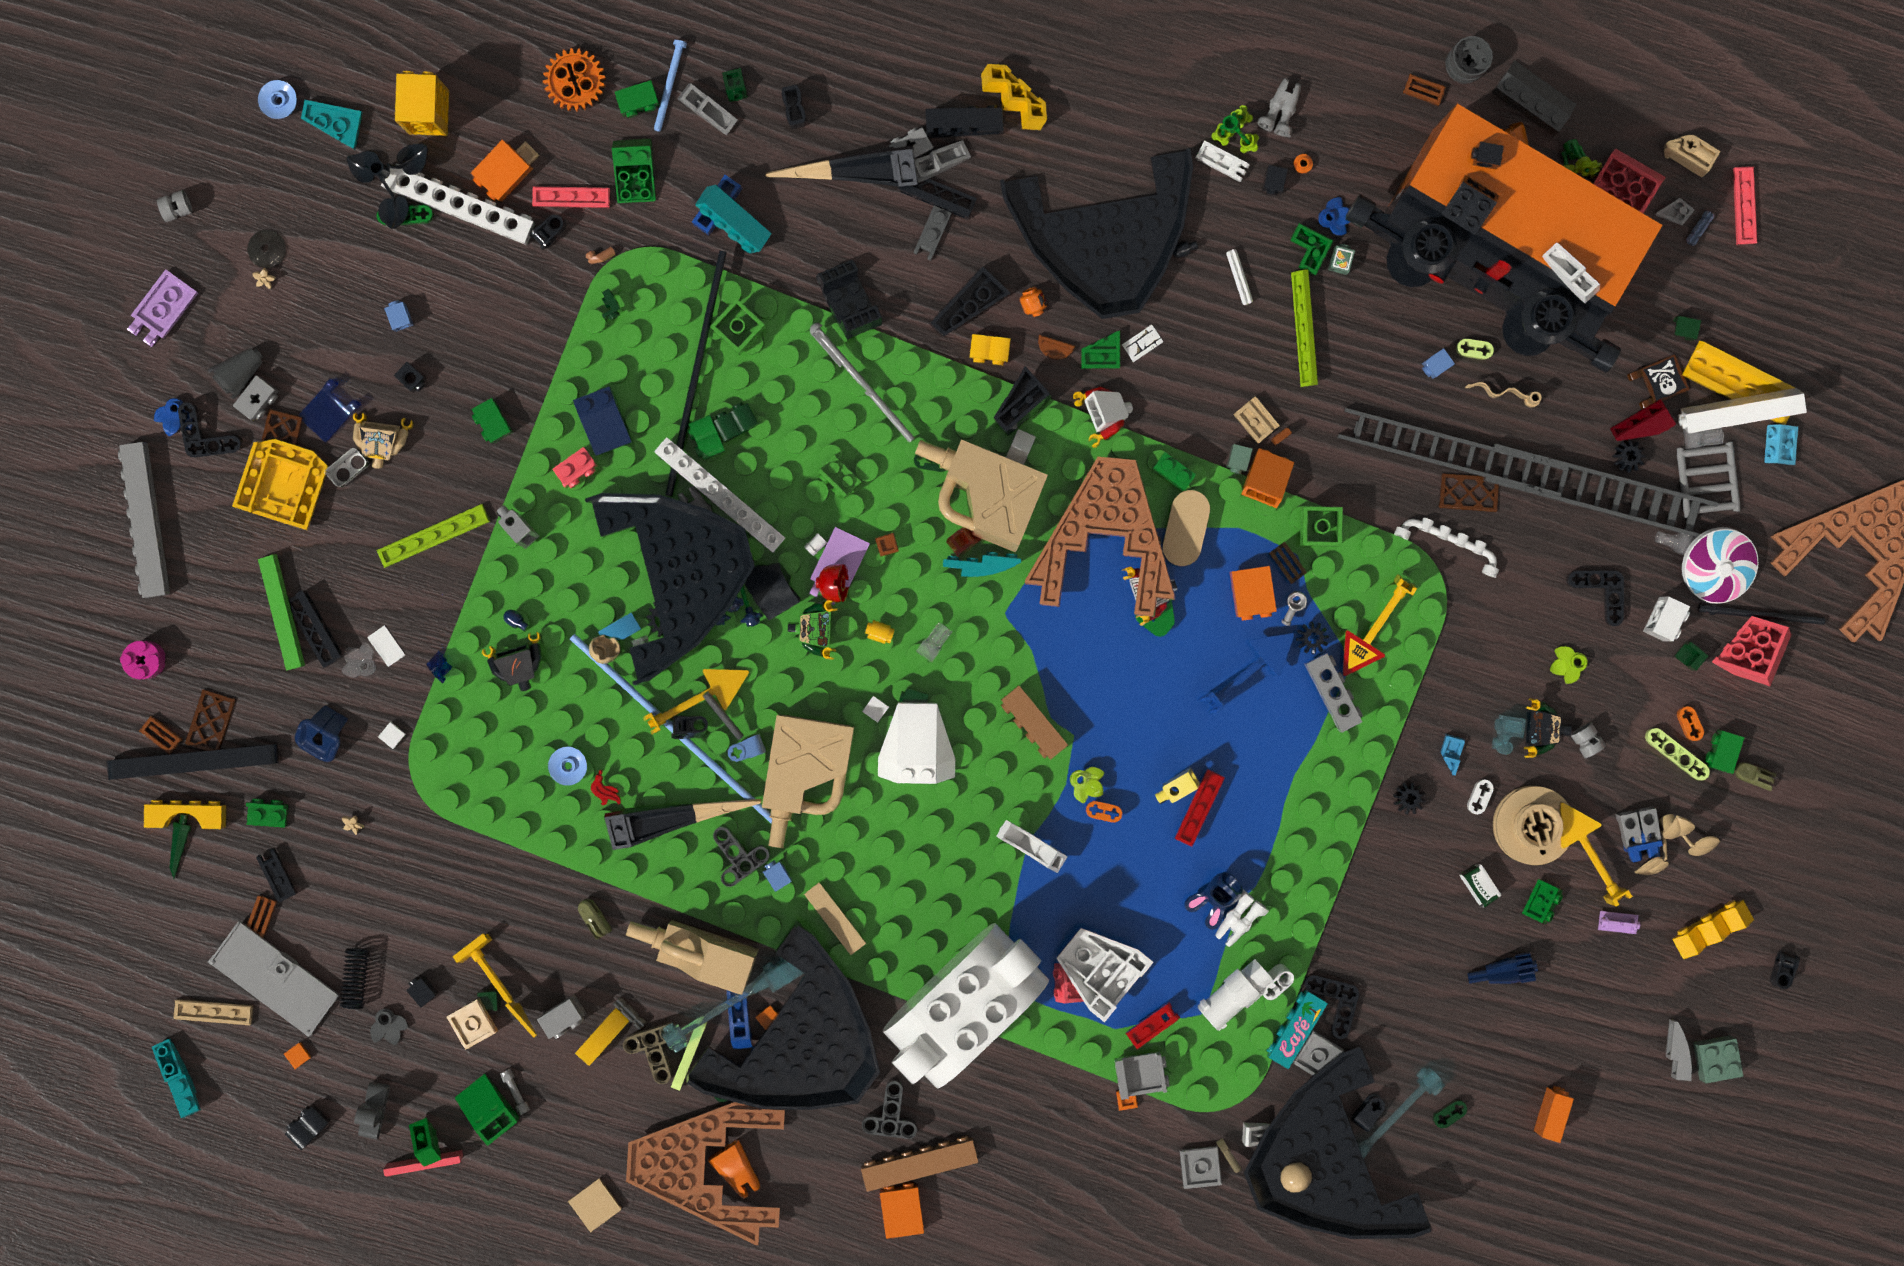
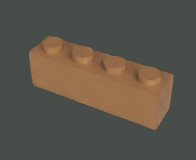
M1019 685L1001 699L1003 702L1001 707L1007 714L1011 712L1015 716L1013 720L1020 729L1024 727L1028 732L1025 736L1032 744L1034 742L1040 747L1038 752L1044 759L1048 756L1051 760L1068 746Z

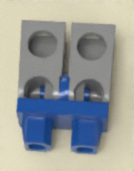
M1650 806L1615 814L1621 831L1624 851L1628 853L1632 862L1643 860L1642 850H1647L1648 858L1660 857V847L1663 845L1656 808Z

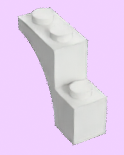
M1008 820L1001 826L996 836L1056 873L1059 872L1067 859L1066 855L1051 845L1041 841Z

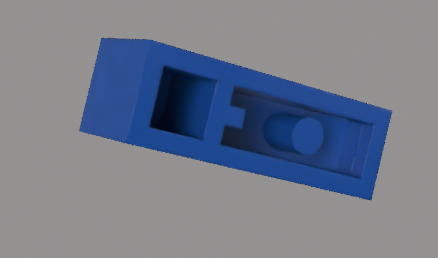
M746 988L742 995L726 990L732 1047L734 1050L753 1047Z

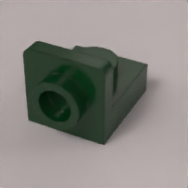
M741 68L722 72L729 101H739L747 98L748 95Z
M608 288L602 292L604 295L602 301L607 309L611 307V310L602 314V317L605 320L609 319L611 321L619 317V312L623 310L612 291Z

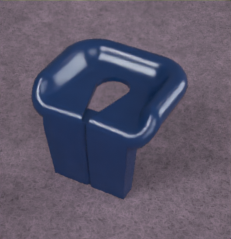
M324 705L311 719H304L299 723L294 737L295 742L299 748L323 762H331L335 759L341 742L339 734L347 723L348 718ZM318 732L322 734V745L317 744L313 740V737Z

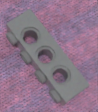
M1324 653L1304 663L1338 731L1342 733L1362 723L1361 717L1363 715L1359 707H1355L1352 703L1354 697L1349 689H1345L1343 685L1345 680L1340 672L1337 673L1335 670L1336 662L1332 655L1328 656L1327 653ZM1325 669H1328L1331 673L1328 680H1324L1321 676ZM1334 686L1338 687L1340 691L1337 697H1332L1330 694V690ZM1345 703L1348 706V712L1342 715L1339 707Z

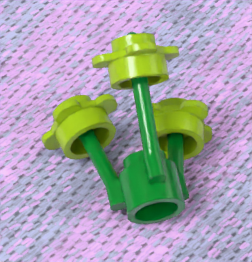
M1241 105L1239 109L1231 112V115L1226 116L1223 124H1218L1216 131L1212 133V139L1218 140L1223 146H1226L1229 143L1230 137L1234 136V133L1237 132L1241 137L1240 145L1242 147L1240 151L1242 153L1257 151L1259 136L1257 134L1244 135L1240 128L1244 127V124L1253 120V116L1247 111V106Z
M1577 139L1564 143L1563 148L1565 151L1561 154L1564 159L1565 168L1576 174L1581 173L1582 176L1594 177L1601 172L1602 163H1598L1597 160L1591 161L1584 153ZM1568 157H1570L1571 160L1577 158L1579 159L1575 164L1576 167L1574 165H1569Z

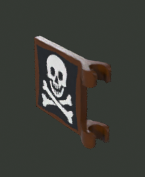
M1675 355L1627 375L1629 381L1643 377L1651 398L1639 403L1641 409L1660 399L1664 401L1690 390Z

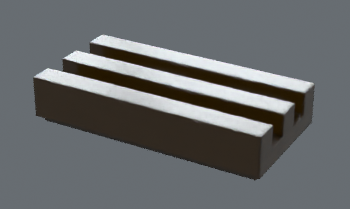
M1283 542L1269 552L1290 584H1293L1307 573L1286 542ZM1282 548L1285 549L1290 558L1301 571L1299 574L1281 550ZM1276 552L1279 553L1284 562L1295 575L1294 578L1290 576V574L1287 572V570L1282 565L1280 560L1277 558V556L1275 555Z

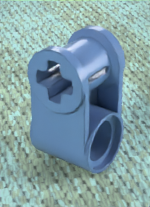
M760 734L732 745L728 749L729 758L737 762L765 753L766 750ZM736 747L738 750H742L740 758L732 756L733 748Z

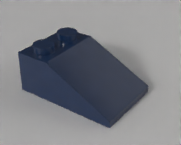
M606 387L573 400L580 421L596 456L632 443L612 388Z

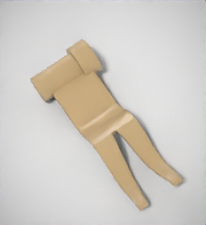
M1484 382L1465 386V388L1480 386L1492 398H1498L1505 392H1512L1519 398L1524 399L1525 405L1529 408L1536 407L1541 401V394L1539 392H1530L1524 395L1515 388H1508L1501 394H1495Z

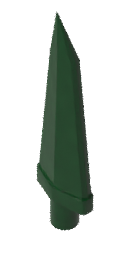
M183 813L180 814L179 822H173L169 867L173 879H175L185 844L191 831V825L187 824L188 814Z

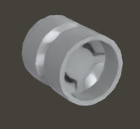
M184 190L172 193V197L166 195L157 198V205L165 222L177 219L178 215L184 217L193 213L190 200Z
M1592 722L1578 728L1571 734L1574 742L1580 745L1579 750L1584 758L1591 757L1606 747L1601 736L1596 735L1598 731Z

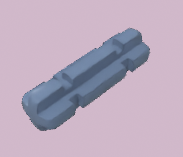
M1708 210L1705 211L1701 216L1702 219H1699L1691 231L1692 234H1689L1686 238V242L1692 246L1696 245L1715 215Z

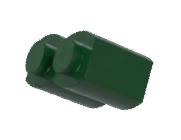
M741 402L733 406V411L727 414L724 411L715 416L716 420L713 422L724 442H728L759 425L748 403L743 404Z

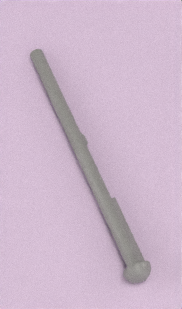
M820 323L812 324L810 334L839 367L843 365L856 382L866 390L865 394L875 402L909 443L915 439L822 331L821 327L823 325Z

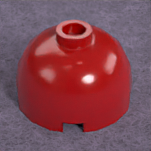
M830 564L820 572L819 577L816 578V588H819L823 598L835 602H844L846 600L849 587H845L846 580H849L846 565Z

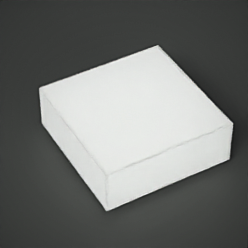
M873 696L862 712L878 723L889 707Z
M390 722L378 737L394 749L406 733Z

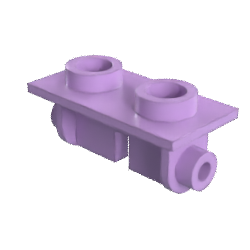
M1600 911L1598 930L1636 934L1637 929H1640L1638 915Z

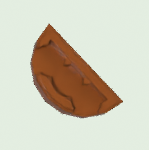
M1039 335L1038 338L1041 352L1050 359H1064L1075 348L1074 345Z

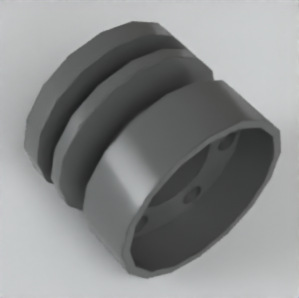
M1467 36L1461 39L1447 54L1445 66L1448 75L1455 82L1461 84H1470L1478 80L1492 63L1493 55L1489 44L1477 36Z

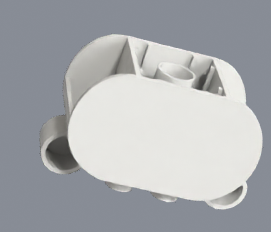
M996 923L989 925L912 996L886 1024L882 1032L900 1050L893 1059L892 1064L911 1084L916 1083L923 1076L937 1089L947 1084L1007 1029L1042 993L1049 983V979L1037 967L1041 959L1021 939L1014 943Z

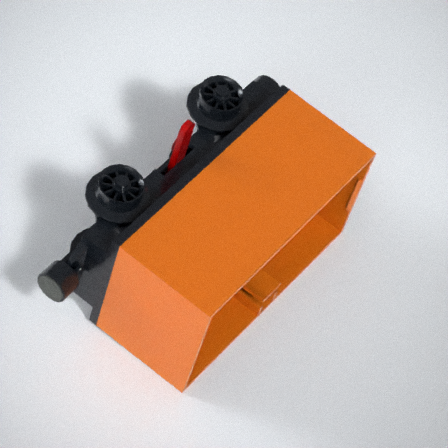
M1458 103L1432 130L1385 212L1375 207L1377 203L1362 194L1358 195L1345 216L1346 220L1359 228L1367 227L1374 234L1390 243L1386 257L1387 269L1391 277L1399 284L1409 288L1421 287L1431 280L1443 284L1448 277L1506 312L1502 325L1503 338L1507 346L1515 353L1523 356H1536L1546 351L1551 344L1560 343L1571 351L1574 350L1590 360L1589 364L1604 373H1607L1613 367L1621 353V348L1606 339L1601 341L1595 335L1606 316L1613 312L1662 227V224ZM1479 142L1504 146L1501 165L1497 169L1474 166V159H1471L1473 147H1476ZM1465 175L1499 195L1497 204L1476 234H1472L1442 215L1443 210L1459 188L1460 182ZM1555 243H1559L1586 268V272L1600 284V290L1586 303L1566 286L1542 257Z

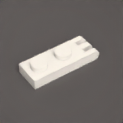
M1205 140L1195 157L1196 160L1239 182L1243 178L1238 176L1237 172L1242 175L1246 173L1240 166L1244 168H1249L1250 166L1247 162Z

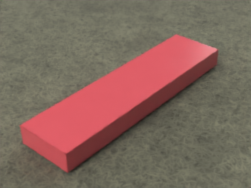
M1754 167L1733 168L1736 245L1756 244L1757 224Z
M533 187L532 206L610 208V188Z
M462 1150L442 1153V1160L425 1167L422 1166L417 1158L387 1163L383 1169L384 1176L458 1164L463 1158Z

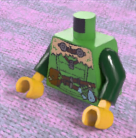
M827 600L826 602L815 603L804 609L803 614L800 615L799 623L788 622V634H799V642L802 643V647L813 655L834 660V658L830 657V652L836 651V649L830 648L831 611H837V608L833 609L831 606L832 602L835 601Z

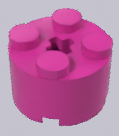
M135 641L124 649L120 662L124 671L130 677L150 679L158 676L165 667V652L155 642ZM142 657H146V658L144 659L145 663H142V662H141V661H142Z

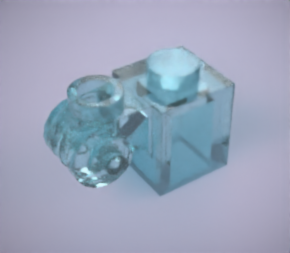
M1499 715V719L1495 721L1497 738H1493L1492 749H1496L1504 755L1510 754L1513 750V745L1508 741L1511 737L1523 738L1526 719Z

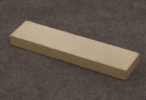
M820 882L804 893L850 955L866 944Z
M175 1000L174 1019L252 1025L253 1005Z

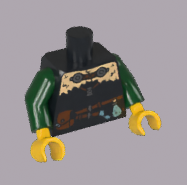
M1529 698L1528 700L1532 701L1531 707H1526L1528 710L1526 746L1524 747V749H1528V755L1524 757L1534 758L1536 755H1542L1553 749L1555 744L1560 743L1561 736H1571L1572 727L1571 725L1561 724L1562 717L1557 716V711L1547 703Z

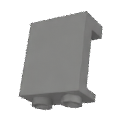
M1160 1052L1114 1059L1121 1100L1129 1099V1096L1160 1091L1165 1093L1167 1092L1166 1087H1170L1168 1075L1164 1076L1163 1068H1167L1165 1056L1161 1057Z

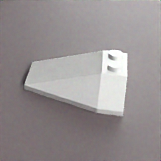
M898 702L878 756L879 777L895 783L936 784L955 778V756L937 703Z
M1080 928L1057 957V960L1088 1009L1103 1022L1109 1018L1117 1008L1116 1005L1153 963L1152 960L1138 949Z

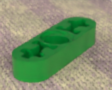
M426 205L409 206L410 218L401 225L430 223L434 217L433 210ZM424 209L429 213L426 219H423L422 216H415L413 210L417 214L423 213ZM377 212L376 217L378 222L384 226H387L385 223L381 221L379 214Z

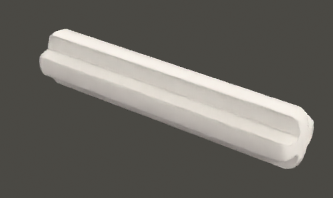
M1230 250L1227 252V257L1243 305L1251 304L1253 299L1237 250Z

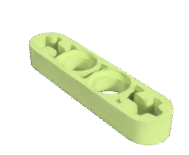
M1658 728L1647 730L1645 739L1652 747L1696 780L1708 778L1710 770L1706 764ZM1651 733H1658L1657 737L1664 740L1666 738V740L1662 743L1657 740L1652 741ZM1668 743H1672L1675 747L1674 752L1671 754L1665 751V746ZM1682 755H1688L1690 759L1689 763L1685 766L1680 763ZM1693 764L1696 768H1703L1702 772L1704 774L1697 776L1698 772L1694 768H1691Z
M698 1018L671 1088L680 1091L708 1021Z

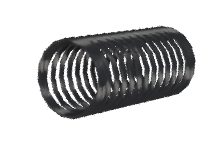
M348 948L345 949V953L349 955L344 956L345 958L364 959L367 961L344 960V962L363 963L366 965L344 964L343 966L365 968V970L344 968L343 970L363 972L365 974L343 973V975L362 976L365 978L343 977V980H360L364 982L343 981L341 983L362 985L364 987L347 985L341 987L364 991L341 990L342 993H359L363 995L341 994V997L346 998L340 999L343 1002L339 1003V1006L345 1009H363L365 1006L363 1002L365 1000L364 992L366 991L364 988L366 987L365 983H367L365 975L368 974L366 972L368 970L367 962L369 961L367 958L370 951ZM348 998H361L362 1000L348 999Z

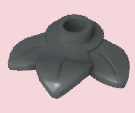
M385 1008L377 1012L375 1016L376 1022L371 1026L370 1034L374 1043L384 1037L389 1043L397 1045L401 1036L400 1031L407 1029L408 1025L402 1016L394 1015L390 1009ZM387 1015L389 1017V1020L384 1021L382 1019V1016Z

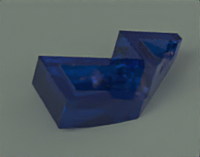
M438 651L426 664L441 683L445 682L446 678L444 676L452 668L441 651Z

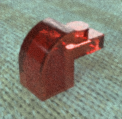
M962 527L951 535L946 543L957 557H960L982 539L974 536L972 530Z

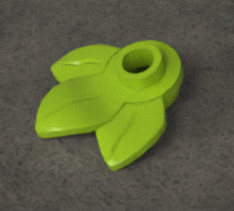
M1567 646L1556 648L1554 651L1558 659L1552 663L1550 671L1556 675H1564L1566 684L1576 682L1580 677V672L1587 667L1588 660L1586 656L1582 653H1575L1572 648ZM1577 658L1580 660V665L1578 666L1574 663Z
M1089 767L1084 771H1074L1070 776V783L1074 787V797L1078 801L1085 803L1088 796H1102L1104 792L1099 780L1104 775V772L1096 767ZM1082 776V782L1078 783L1077 779Z

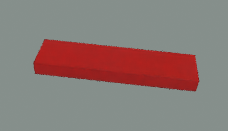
M1206 770L1174 839L1191 847L1193 846L1225 777L1211 770Z

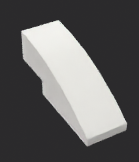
M1555 243L1542 255L1557 276L1584 303L1600 290V284L1559 243Z

